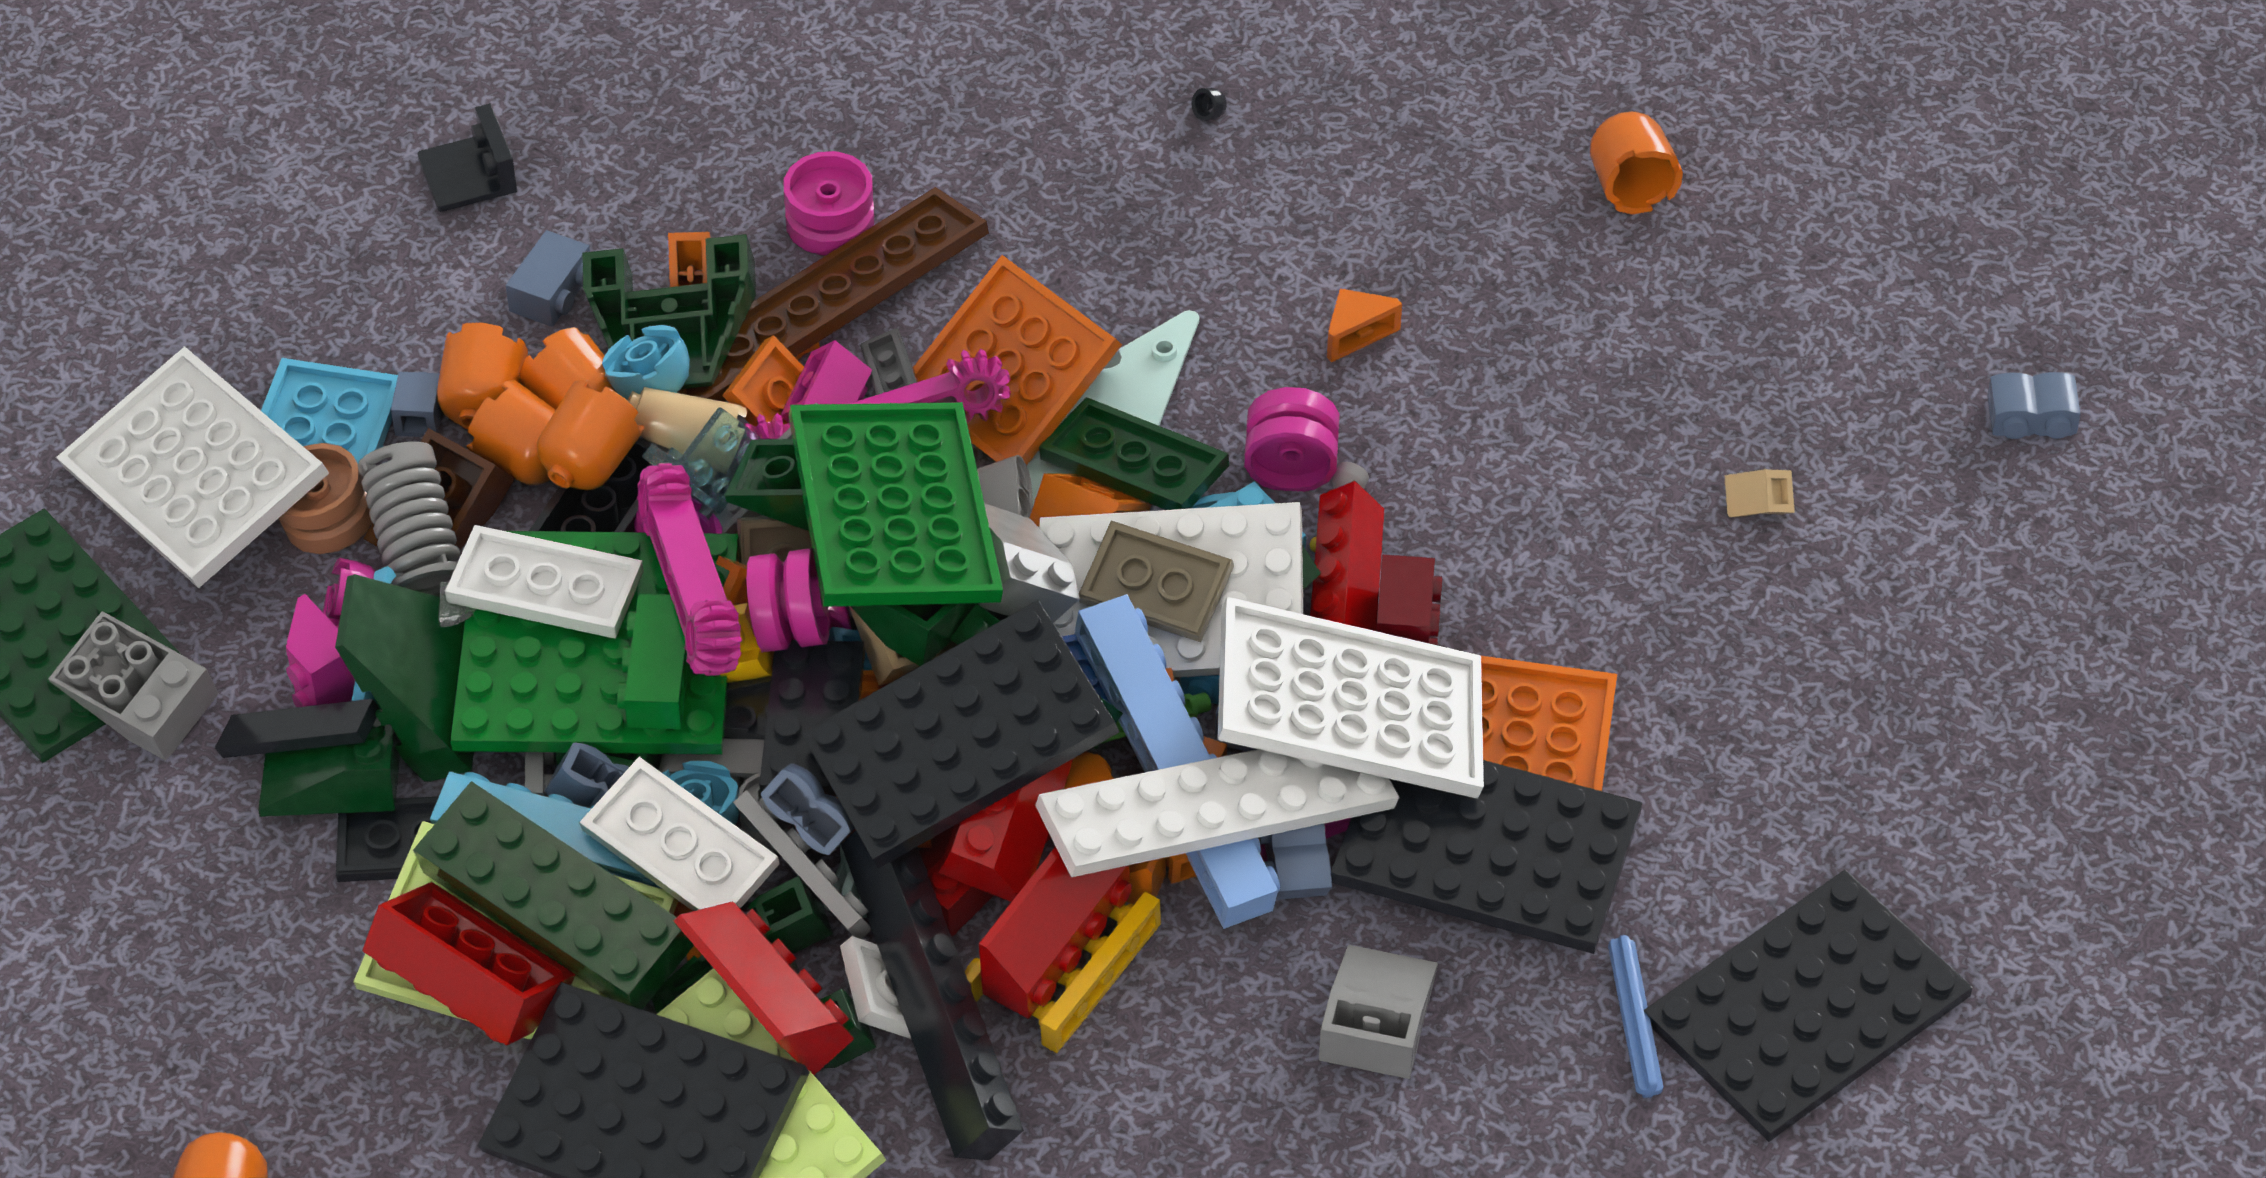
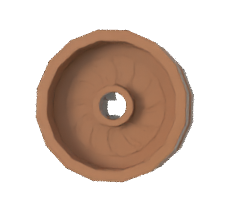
M327 443L303 446L324 464L329 474L280 516L279 521L289 541L303 552L315 554L338 552L358 541L368 531L372 523L369 514L371 509L368 508L366 502L367 493L363 490L361 483L364 477L359 474L358 464L352 453L343 447Z

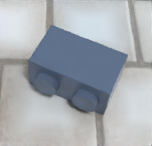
M546 230L506 284L509 311L553 327L562 314L567 315L570 312L574 303V297L583 287L582 253L590 252V245Z

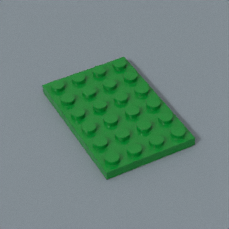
M963 402L790 405L789 423L823 607L1001 603L1003 587Z

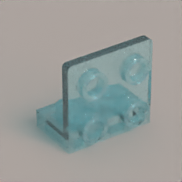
M719 407L683 455L673 447L665 453L652 443L642 457L653 466L658 465V463L682 465L690 477L691 494L720 515L728 505L724 495L750 441L762 438L723 408Z

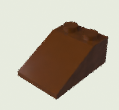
M428 428L420 442L428 443L433 447L437 462L435 470L439 472L441 477L439 485L444 489L445 497L443 500L448 504L449 511L447 515L451 517L453 524L451 530L455 532L457 539L455 546L460 550L467 543L474 525L484 526L494 515L515 478L495 464ZM372 523L363 539L378 547V539L375 537L374 524Z

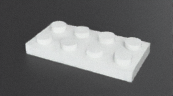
M474 525L445 590L447 603L616 639L644 572L642 560Z
M640 757L635 760L579 822L582 831L692 911L732 901L741 908L780 864L776 854Z

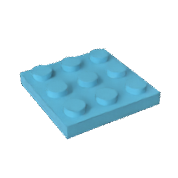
M281 358L261 411L302 446L319 443L339 445L352 453L358 464L365 455L383 447L392 423L391 407L398 375Z

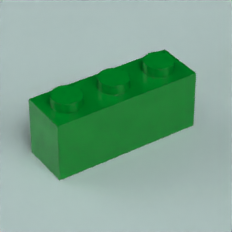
M638 594L636 611L628 612L627 637L632 638L631 647L624 646L622 671L628 674L627 681L619 682L617 706L618 709H625L627 728L681 730L689 672L687 652L684 649L685 636L670 595Z

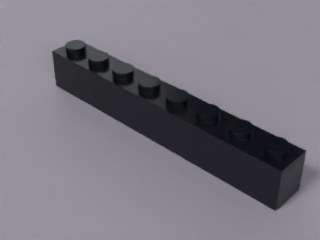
M855 830L841 844L861 902L868 910L866 915L954 1157L977 1160L992 1159L1021 1134L1024 1129L1001 1071L1000 1063L989 1039L986 1025L982 1020L973 996L971 985L967 980L958 956L956 945L946 924L942 908L930 881L928 870L924 865L918 847L878 869Z

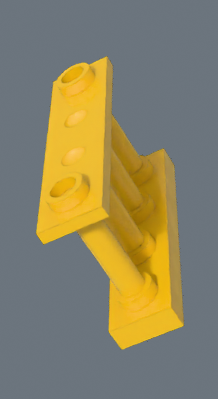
M1145 891L1135 904L1130 903L1127 906L1123 905L1121 908L1115 906L1108 917L1117 921V927L1108 937L1104 935L1095 941L1089 940L1083 948L1092 954L1088 963L1083 969L1077 968L1069 974L1065 972L1058 981V983L1065 986L1064 993L1056 1002L1051 1001L1044 1007L1039 1005L1032 1014V1016L1039 1019L1041 1044L1055 1053L1059 1052L1161 925L1160 899ZM978 957L974 958L965 970L976 1002L983 995L980 959Z

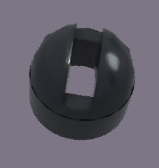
M1201 88L1192 97V110L1200 120H1213L1224 114L1227 108V100L1225 95L1218 89Z

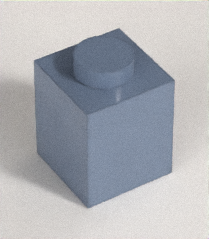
M426 372L398 373L391 407L395 436L423 437L428 428L438 433L442 410L437 402V387L440 374Z

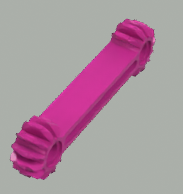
M980 348L975 358H970L968 351L963 349L961 352V362L948 358L946 363L950 371L948 373L850 404L963 402L968 423L972 420L975 413H979L980 418L987 421V411L992 409L1001 413L1003 406L1000 400L1010 398L1011 391L1006 384L1009 383L1011 378L1008 370L1001 369L1002 362L999 357L994 356L987 360L986 352ZM980 380L984 382L983 386L978 390L969 391L965 389L972 381ZM778 413L775 414L771 422H766L765 417L759 414L757 417L758 426L756 427L744 423L742 429L745 436L739 437L736 444V449L740 451L735 456L737 465L739 466L751 440L778 439L790 428V423L783 424L782 416Z
M658 463L656 466H647V468L642 470L640 481L637 484V512L640 515V525L652 540L684 633V649L687 652V662L695 674L714 676L734 671L741 656L740 643L742 639L740 637L741 625L738 622L739 613L732 602L727 601L691 500L692 488L689 485L690 477L682 465Z

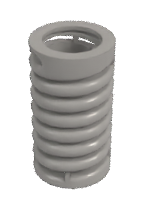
M409 441L376 449L365 455L359 461L357 467L359 474L364 477L361 483L363 490L367 493L366 502L368 508L371 509L369 514L374 524L375 537L378 539L379 553L382 554L383 568L389 566L396 574V577L391 582L393 585L437 597L445 595L447 585L458 563L457 560L460 558V551L455 546L457 539L455 532L451 530L453 526L451 517L447 515L449 511L448 504L443 500L445 497L444 489L439 485L441 477L439 472L435 470L437 462L433 447L428 443ZM392 457L391 460L376 466V463Z

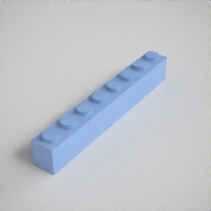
M1127 594L1079 610L1075 635L1109 703L1123 713L1119 722L1144 772L1217 758L1215 754H1209L1203 744L1204 736L1201 725L1196 717L1190 718L1184 706L1185 697L1180 684L1176 680L1171 681L1166 671V659L1161 647L1158 644H1152L1147 634L1148 625L1142 610L1134 608ZM1258 838L1186 853L1223 929L1273 911L1277 893L1280 891V883L1273 867H1266L1260 855L1261 847Z

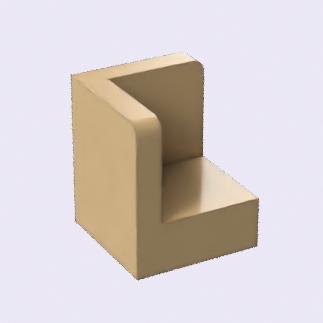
M1764 469L1724 475L1727 514L1729 517L1795 513L1791 470Z

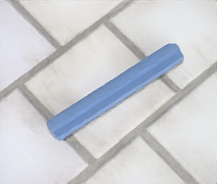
M1620 935L1619 938L1610 940L1608 950L1635 1089L1638 1094H1642L1643 1098H1651L1653 1095L1662 1093L1663 1082L1651 1021L1644 1012V1009L1648 1006L1636 945L1627 935Z

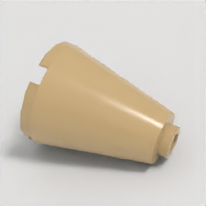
M644 387L640 394L632 391L627 401L638 411L634 419L636 423L645 427L641 437L649 442L677 451L680 465L704 483L711 486L715 485L718 480L712 474L715 469L724 472L742 431V427L735 425L737 416L740 415L746 418L747 409L738 404Z

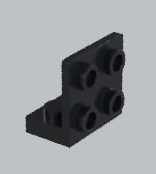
M491 103L475 107L477 124L471 125L473 137L428 148L417 153L422 171L437 209L440 212L517 192L513 158Z

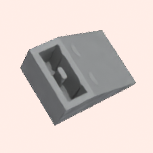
M103 611L48 678L53 685L127 740L165 761L176 750L219 694L205 667Z
M1348 945L1332 986L1320 1031L1319 1061L1410 1079L1438 963Z

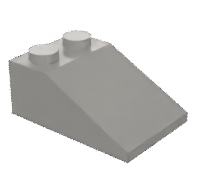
M985 504L1003 594L1001 603H978V605L984 609L1010 616L1039 600L1054 623L1080 600L1072 563L1030 518Z

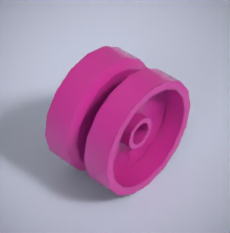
M829 151L817 152L802 157L790 166L784 177L786 231L792 241L807 252L823 256L874 226L872 175L863 162L852 155Z
M1295 387L1269 390L1255 398L1248 408L1244 467L1250 477L1263 487L1283 491L1305 492L1315 490L1328 483L1337 471L1340 414L1334 403L1321 393Z
M813 549L789 551L784 565L775 553L750 556L747 563L746 576L747 597L753 632L762 653L788 649L793 636L801 647L827 644L830 629L829 606L823 607Z

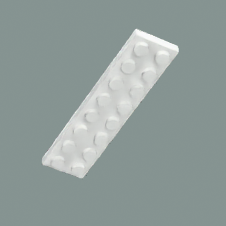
M1257 749L1039 794L1035 806L1070 876L1076 877L1394 809L1399 796L1388 778Z

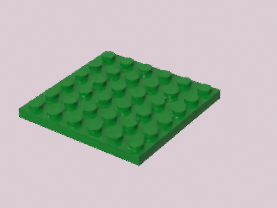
M506 531L642 560L644 572L616 639L467 607L451 733L452 751L566 753L573 743H582L592 746L602 753L722 755L728 688L727 676L695 674L689 665L681 730L627 728L625 709H618L617 706L619 682H626L628 674L622 671L624 646L631 647L632 638L627 637L628 612L636 611L638 594L670 595L650 536H647L646 533ZM704 533L722 587H724L730 571L717 565L716 562L719 556L738 562V534Z

